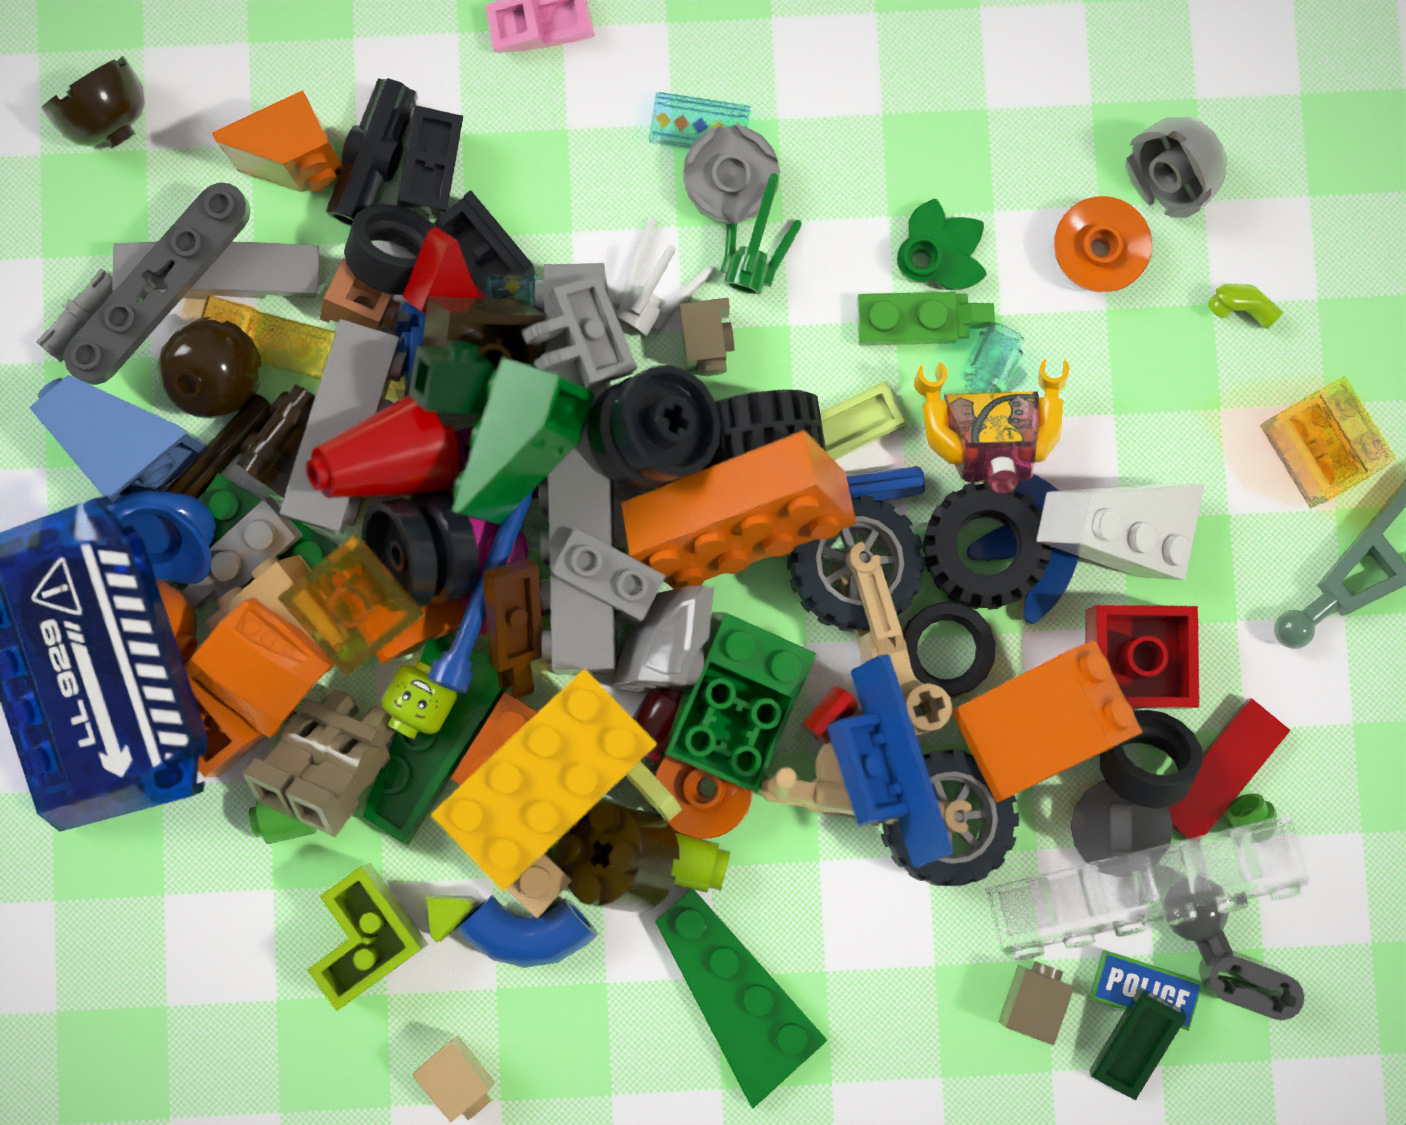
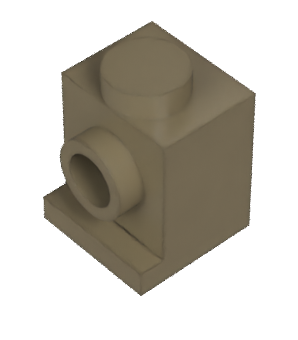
M729 297L679 304L687 370H698L699 376H715L726 373L728 371L726 352L735 351L731 322L722 323V319L729 318Z

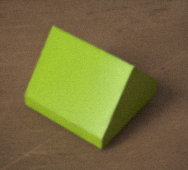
M433 894L426 897L431 938L436 943L445 940L477 906V901L472 896Z

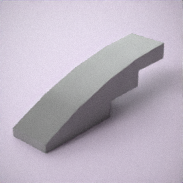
M157 242L113 243L112 293ZM231 242L183 298L213 300L214 296L264 299L266 295L316 298L319 286V246L265 242ZM175 262L171 263L170 266L173 267ZM165 273L162 277H158L155 274L149 277L148 282L152 286L148 293L149 295L155 290L160 291L162 294L167 291L169 286L164 280L168 273Z

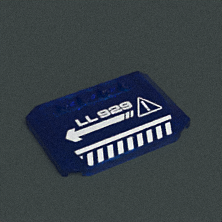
M108 496L93 498L0 532V703L36 812L58 832L186 799L204 792L205 781L198 782L199 756L207 754L208 737L143 538L132 525L124 527L107 507L114 504Z

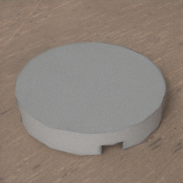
M733 125L722 128L720 126L708 130L693 142L685 157L683 182L689 200L700 214L717 223L739 224L757 217L769 176L772 173H776L779 176L780 168L775 150L763 135L746 126ZM779 180L776 187L775 195L778 191Z

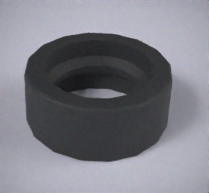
M389 204L368 206L356 214L344 249L346 265L354 276L367 286L387 294L403 295L426 235L435 226L418 212L402 206ZM372 241L393 242L405 247L417 258L395 257L373 245Z
M940 602L925 607L912 617L903 629V638L914 676L923 684H934L941 687L949 697L974 690L987 678L995 662L996 642L990 625L978 611L962 603ZM942 620L954 621L964 626L972 635L976 646L975 659L970 669L962 676L953 679H940L929 674L921 665L917 654L918 641L922 632L931 624Z
M1147 709L1133 711L1142 733L1100 753V771L1106 784L1118 796L1137 806L1154 809L1173 806L1186 798L1203 764L1202 747L1195 734L1182 721L1164 712ZM1133 743L1152 745L1164 751L1174 760L1179 771L1168 775L1149 773L1136 766L1126 756L1123 746Z

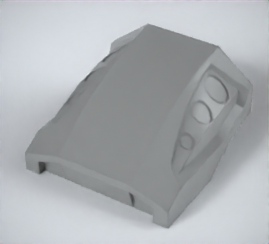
M704 585L689 586L656 593L643 621L634 625L627 636L617 662L612 685L617 690L637 693L643 691L644 688L666 689L670 685L691 686L695 684L703 670L704 656L701 647L709 638L714 588Z

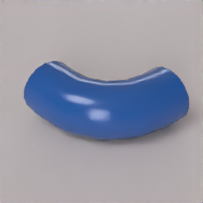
M491 895L476 907L455 929L465 941L491 960L522 968L559 963L587 946L598 936L596 929L588 918L567 898H563L554 908L536 918L535 916L523 917L513 914Z

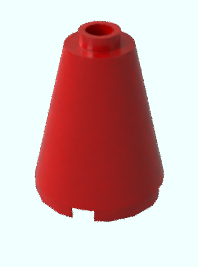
M408 395L313 448L311 460L306 462V473L312 488L315 491L320 490L327 498L441 493L450 490L452 486L449 485V482L457 480L459 476V451L452 425L442 427L435 412L425 411Z

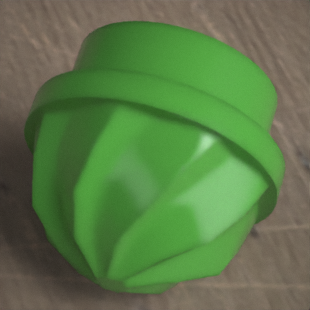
M1250 793L1236 798L1226 810L1228 817L1227 827L1234 837L1243 840L1248 846L1253 844L1261 845L1263 842H1267L1274 837V832L1277 829V811L1273 804L1265 801L1260 794Z

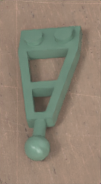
M1406 479L1319 581L1317 586L1323 594L1302 611L1288 610L1277 618L1274 625V634L1280 644L1290 649L1303 648L1312 641L1315 635V626L1333 611L1337 610L1341 616L1350 614L1406 586V563L1383 535L1406 507ZM1369 551L1389 577L1351 595L1341 582Z

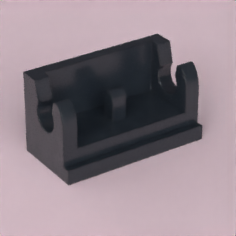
M415 105L409 128L396 202L397 206L426 212L429 219H438L441 212L447 211L463 115Z
M471 190L434 222L436 227L457 240L473 283L489 298V277L492 278L493 299H497L495 277H498L499 299H509L527 284V276H529L530 281L533 280V276H537L531 261ZM512 277L522 284L514 293L504 286Z

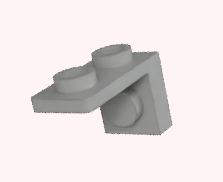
M574 529L571 532L551 570L553 576L617 609L618 612L615 617L632 626L643 621L665 578L664 574L579 529Z

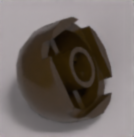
M121 56L117 61L113 59L69 85L70 89L66 91L67 96L59 99L55 95L41 107L51 124L69 141L76 145L87 147L107 142L109 147L113 149L136 134L131 125L141 116L145 99L143 86L136 72L125 56Z
M200 317L178 328L161 348L157 364L159 381L167 399L180 411L197 418L218 419L240 410L258 392L261 383H258V369L262 366L261 355L252 338L238 325L229 321L221 323L216 320H208L211 317Z

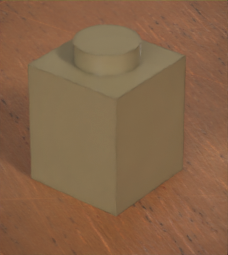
M1034 961L1032 969L1017 965L998 1022L1007 1029L1054 1046L1074 987L1061 981L1064 971L1038 961Z

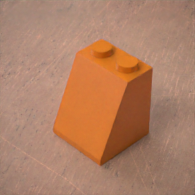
M1095 640L1063 652L956 707L951 712L996 803L1142 733L1134 717L1132 707L1126 701L1110 670L1107 659L1102 655Z

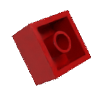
M1095 605L1085 609V643L1092 640L1096 641L1102 655L1109 663L1110 670L1132 709L1200 708L1198 606Z

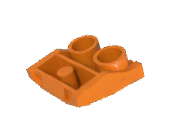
M252 597L244 600L217 625L190 658L184 674L198 679L224 703L237 711L257 731L271 738L280 731L281 724L311 688L336 663L300 628L287 622L277 613L264 606L258 599Z

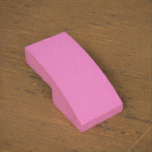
M499 0L485 4L492 46L496 53L541 49L595 37L588 0Z

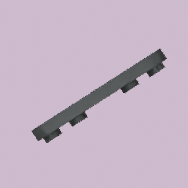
M219 182L203 190L70 340L65 349L64 362L66 369L73 377L91 385L102 384L111 379L245 228L250 219L251 208L247 198L236 186L230 183ZM175 262V265L171 267L170 264ZM165 273H168L164 280L169 286L167 291L162 294L160 291L155 290L149 295L148 293L152 288L148 282L149 277L153 274L162 277Z

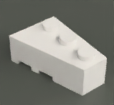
M1153 483L1149 485L1047 492L1037 542L1140 578L1185 581L1205 484Z

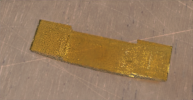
M211 295L207 296L201 317H211L208 320H216L221 323L229 321L238 325L252 338L261 355L262 365L321 380L336 331L263 313L253 306Z

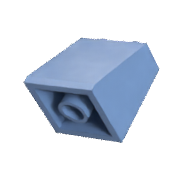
M67 375L64 379L57 378L45 385L38 393L39 400L29 407L105 499L110 502H114L119 497L133 492L161 491L176 479L206 447L205 442L181 426L71 375Z

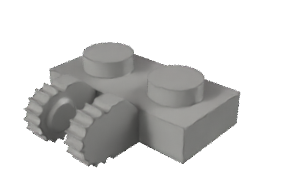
M599 274L554 287L548 296L557 317L534 324L523 331V336L528 344L541 343L563 333L569 347L542 355L534 362L537 369L550 372L575 362L586 389L632 375L637 369Z

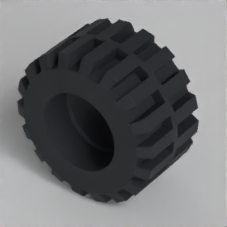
M780 389L741 394L715 401L721 421L719 446L710 463L704 466L702 470L803 430L826 452L818 396L803 390Z
M985 480L984 484L975 485L972 482L963 485V488L957 492L953 490L940 505H937L926 528L923 552L925 553L927 571L931 573L934 579L933 583L939 590L942 589L948 594L949 599L955 603L961 602L972 609H999L1002 606L1011 605L1019 601L1041 580L1045 573V568L1050 562L1052 551H1050L1049 545L1037 542L1043 510L1038 511L1033 504L1035 500L1028 493L1023 496L1016 491L1017 487L1007 483L1006 486L996 485V481ZM977 518H992L1006 525L1012 532L1016 541V554L1012 563L1005 570L994 575H982L970 570L963 564L957 552V539L962 528L970 521Z

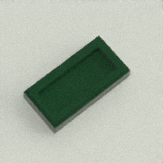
M1139 987L1090 1067L1091 1077L1136 1101L1186 1020L1187 1015L1185 1011L1150 991Z

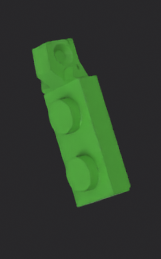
M871 293L858 294L857 296L858 344L861 346L955 344L957 340L969 339V329H989L995 323L994 303H968V294Z

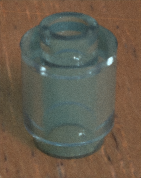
M994 322L989 323L986 331L979 332L959 372L960 377L966 381L964 388L972 394L1004 393L1024 354L1021 348L1025 341L1024 337L1005 325Z

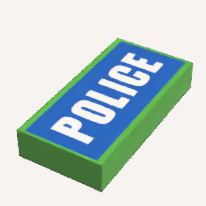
M1103 949L1089 998L1126 1010L1138 988L1142 987L1183 1009L1187 1018L1181 1029L1189 1031L1203 982Z

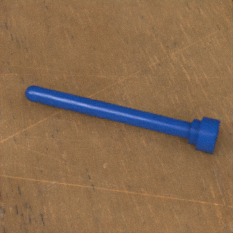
M537 486L500 523L450 651L443 652L440 660H434L427 678L430 682L451 691L466 694L473 677V673L469 671L472 662L468 659L486 616L483 571L506 565Z

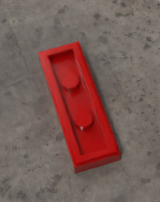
M1248 698L1203 752V764L1186 798L1168 807L1173 828L1191 844L1198 845L1291 730L1253 698Z

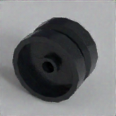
M668 364L647 368L631 378H626L613 384L600 393L589 411L587 436L592 455L603 473L620 486L641 491L657 488L671 483L673 480L693 475L710 463L719 446L721 421L716 402L706 385L690 371Z
M447 491L425 493L412 497L410 501L404 498L377 502L369 506L364 516L362 527L363 557L367 575L374 592L384 607L390 611L400 613L428 606L430 601L440 604L469 597L474 589L479 570L478 547L468 515L452 511L455 503L454 494Z

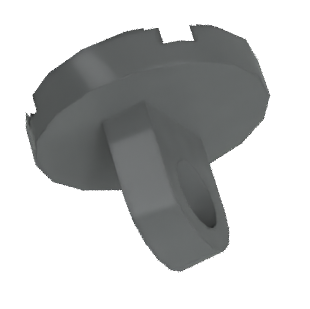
M1105 780L1100 781L1085 791L1074 807L1070 826L1074 846L1085 863L1101 874L1121 879L1143 875L1157 866L1170 848L1173 825L1168 807L1154 809L1137 806L1118 796L1106 784Z

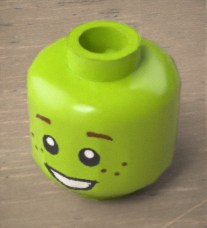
M417 660L414 666L405 664L399 667L381 700L384 711L392 716L387 725L412 739H415L419 731L426 734L437 733L457 698L456 692L427 680L432 666L420 660Z

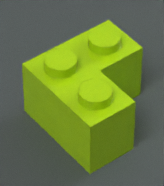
M368 863L358 867L319 896L349 939L306 970L337 1012L429 944L372 863Z

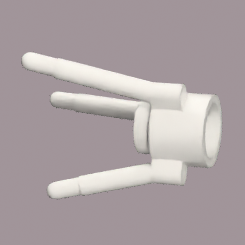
M654 216L648 218L623 290L614 303L618 307L615 312L618 321L645 337L651 328L660 332L667 319L679 308V304L684 303L715 272L713 265L706 266L660 310L659 306L663 300L653 292L676 252V247L670 244L658 260L644 287L638 285L634 291L657 224V218Z

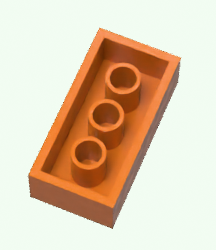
M805 430L621 503L630 557L664 574L665 578L663 581L673 589L701 586L705 580L721 574L741 572L753 562L769 556L779 557L792 552L796 546L815 539L832 538L839 534L841 529L857 524L845 471Z

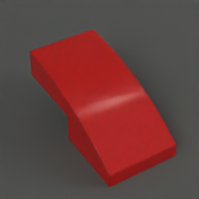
M833 686L801 723V727L817 741L820 739L827 745L831 740L827 726L837 720L850 718L858 710L859 705L848 691L839 686Z

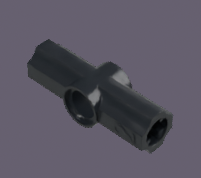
M388 77L386 79L377 78L359 126L354 125L347 135L341 155L343 168L326 209L328 216L340 221L342 224L352 226L357 213L368 206L377 205L385 182H391L396 175L403 154L402 139L419 97L415 90L407 87L404 83Z

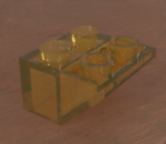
M1346 376L1319 389L1259 425L1310 509L1330 501L1396 460V457Z

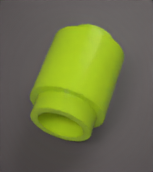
M675 833L679 844V860L674 859L671 876H676L674 885L708 893L709 888L721 891L730 851L719 849V843Z

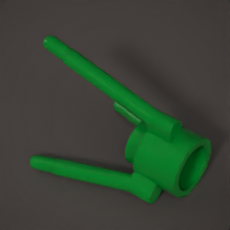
M772 173L769 176L748 247L740 246L738 254H736L737 224H727L725 256L720 272L726 274L724 284L749 294L760 295L764 285L772 286L776 270L802 227L801 220H794L769 263H765L768 255L760 251L759 247L779 180V176L776 173Z

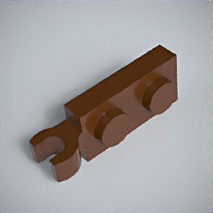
M527 558L483 571L489 664L498 670L499 687L504 689L512 686V696L515 699L534 693L531 661L543 658L539 568L536 563Z

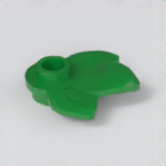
M936 198L921 204L911 214L908 221L909 238L901 244L897 253L896 260L900 273L911 282L928 283L935 281L948 290H963L980 283L986 277L987 272L971 255L981 240L984 229L983 221L968 217L946 219L945 212ZM916 253L925 254L929 259V265L926 267L916 266L912 261V256Z

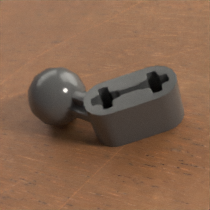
M1198 877L1181 880L1169 891L1165 900L1164 913L1166 921L1176 935L1185 940L1195 941L1202 956L1199 974L1205 986L1217 997L1228 1003L1275 1020L1284 1021L1292 1019L1299 1014L1304 1005L1305 996L1302 986L1296 979L1277 966L1232 950L1223 931L1229 916V906L1226 895L1221 888L1208 879ZM1232 968L1247 982L1266 989H1278L1281 987L1283 988V993L1280 997L1272 996L1268 998L1266 994L1252 984L1235 978H1225L1221 981L1218 978V974L1221 970L1230 971Z

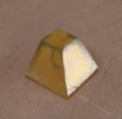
M356 533L330 552L277 597L345 677L425 614Z

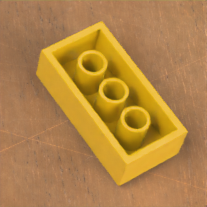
M584 668L449 796L431 816L504 892L649 753L657 743Z

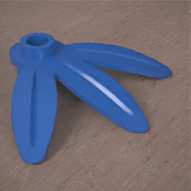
M982 459L976 471L980 478L1008 476L1020 479L996 481V485L1006 486L1009 483L1016 486V491L1023 496L1028 493L1035 500L1033 504L1038 511L1044 508L1047 492L1060 491L1040 476L1014 465L1015 472L1001 470L993 473L990 459ZM1004 525L972 543L967 548V555L970 559L982 561L1014 558L1016 554V541L1012 532ZM1054 547L1050 548L1052 553L1050 562L1045 568V573L1026 596L1023 610L1024 621L1029 624H1035L1053 609L1068 588L1080 556Z

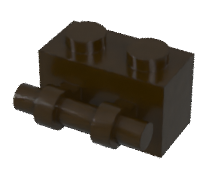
M297 384L294 385L290 392L284 391L275 399L269 410L271 418L260 432L256 430L246 438L239 451V454L242 456L236 463L283 498L316 397Z

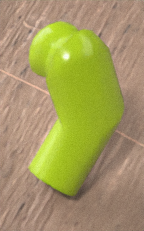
M1224 283L1215 289L1216 294L1208 300L1209 309L1217 317L1225 319L1234 310L1246 311L1266 330L1284 313L1271 299L1252 284Z

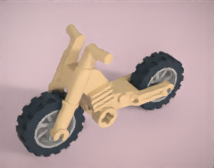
M860 495L857 498L851 497L857 524L841 529L839 532L846 553L825 547L824 545L828 539H815L794 547L787 559V570H791L792 579L789 580L791 588L802 599L799 602L808 613L812 611L818 616L817 621L826 626L832 624L839 627L838 630L854 631L860 651L861 664L878 655L888 654L890 656L916 736L940 729L949 721L951 716L952 703L950 697L941 687L934 684H923L914 676L906 643L897 618L900 613L904 612L911 605L914 595L918 594L923 583L920 578L921 573L925 571L926 562L925 557H921L920 548L923 547L922 540L919 534L914 535L910 526L913 524L905 514L900 516L894 511L896 507L887 501L879 503L873 500L874 497L868 495ZM849 528L868 531L869 535L864 543L854 544ZM876 538L880 540L888 556H873L870 548ZM821 556L834 561L832 574L828 577H825L823 574ZM883 565H890L887 583L881 567ZM834 581L839 582L842 595L832 588L830 584ZM922 704L925 715L916 718L913 707ZM862 709L854 713L851 717L863 716L864 714ZM831 740L827 745L823 744L816 757L815 767L818 780H813V783L799 781L792 769L782 768L777 772L776 777L772 779L764 776L758 792L755 793L766 801L801 806L808 811L855 818ZM939 750L922 756L951 844L952 833H957L970 849L959 855H949L915 868L912 866L897 818L871 824L879 826V823H882L884 833L880 834L884 846L889 847L893 854L891 858L899 868H904L908 871V875L912 878L930 883V885L963 886L971 882L981 881L988 877L992 870H997L1006 861L1004 858L1006 852L1012 850L1017 837H1014L1013 833L1014 827H1019V812L1014 813L1013 802H1017L1015 795L996 803L974 757L964 750ZM950 780L962 784L953 801L948 802L941 781ZM970 791L980 805L979 811H970L972 808L971 804L964 801ZM982 818L979 837L976 839L968 831L969 826L966 823L968 819Z

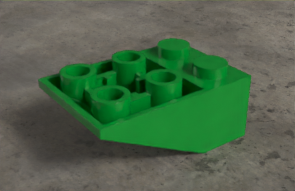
M502 358L499 370L492 374L488 383L487 397L489 400L483 419L475 425L471 435L470 445L472 452L466 470L459 475L455 483V503L452 511L500 524L579 443L595 393L560 375Z
M712 612L709 638L701 647L704 656L702 673L695 684L684 686L664 754L757 793L816 653L726 612Z

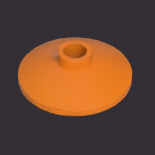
M1095 196L1076 203L1064 214L1056 228L1054 253L1060 269L1074 284L1091 292L1110 293L1128 287L1145 271L1151 258L1152 236L1146 220L1131 204L1115 197ZM1102 242L1107 247V255H1095L1091 249L1092 243Z
M669 755L663 758L658 767L655 777L673 795L682 808L670 821L666 819V821L672 828L683 835L697 839H711L725 835L736 828L749 811L753 798V792ZM705 778L711 779L716 786L715 793L711 797L704 796L700 790V784Z

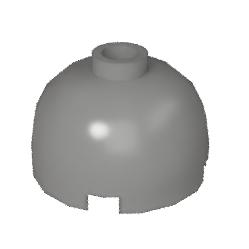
M1189 116L1166 117L1139 133L1132 139L1129 145H1133L1132 154L1126 158V168L1132 185L1141 198L1150 206L1156 199L1163 207L1168 208L1163 214L1169 217L1187 218L1197 213L1215 197L1224 183L1227 173V156L1224 146L1215 132L1202 121Z

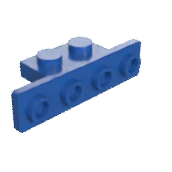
M888 654L878 655L851 670V677L864 715L837 720L828 725L827 729L858 827L897 818L912 866L916 868L951 855L953 847L891 658Z

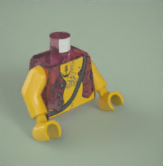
M1046 359L1041 362L1037 379L1039 386L1044 390V397L1040 398L1038 391L944 394V400H941L940 391L948 376L946 366L942 362H938L935 368V378L937 381L931 382L924 377V369L921 364L914 378V388L920 395L926 398V403L922 404L928 445L949 464L955 465L961 480L966 482H984L988 480L991 490L997 493H1007L1014 490L1019 481H1027L1033 477L1034 464L1044 461L1060 440L1064 399L1059 398V391L1063 390L1066 386L1070 371L1066 360L1063 361L1062 375L1058 378H1051L1045 373Z

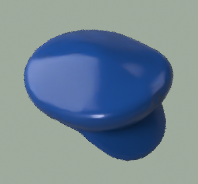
M139 491L119 497L104 509L98 520L97 543L99 551L127 554L130 565H119L134 578L144 579L143 577L150 575L159 580L167 579L179 583L197 584L203 581L210 571V548L215 544L214 537L216 534L214 531L216 524L207 506L194 497L165 491Z

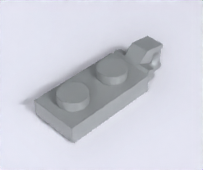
M272 497L263 499L210 548L211 567L209 574L203 581L197 584H189L181 592L186 596L193 609L197 607L202 608L211 598L216 602L220 597L237 586H241L244 589L254 580L251 572L256 567L273 556L279 558L303 536L290 519L279 514L281 508Z

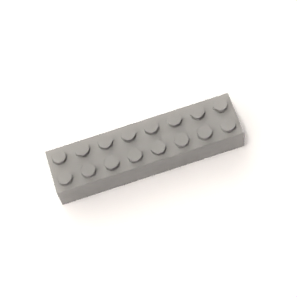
M605 263L544 264V280H535L536 309L546 315V320L556 318L557 316L548 296L550 291L554 287L598 274L609 297ZM561 333L543 341L541 356L551 351L556 352L557 350L569 347L564 334ZM575 362L564 368L550 371V373L560 375L585 388ZM611 381L587 389L595 393L591 408L598 395L611 386ZM589 414L579 443L548 474V479H543L539 483L540 509H543V515L549 516V529H540L541 560H544L545 565H550V580H541L542 610H545V614H551V631H542L543 661H546L547 664H552V670L558 675L579 674L584 668L590 674L615 673L617 666L616 609L553 576L551 573L557 558L574 529H579L615 548L613 480L603 473L592 455L587 436Z

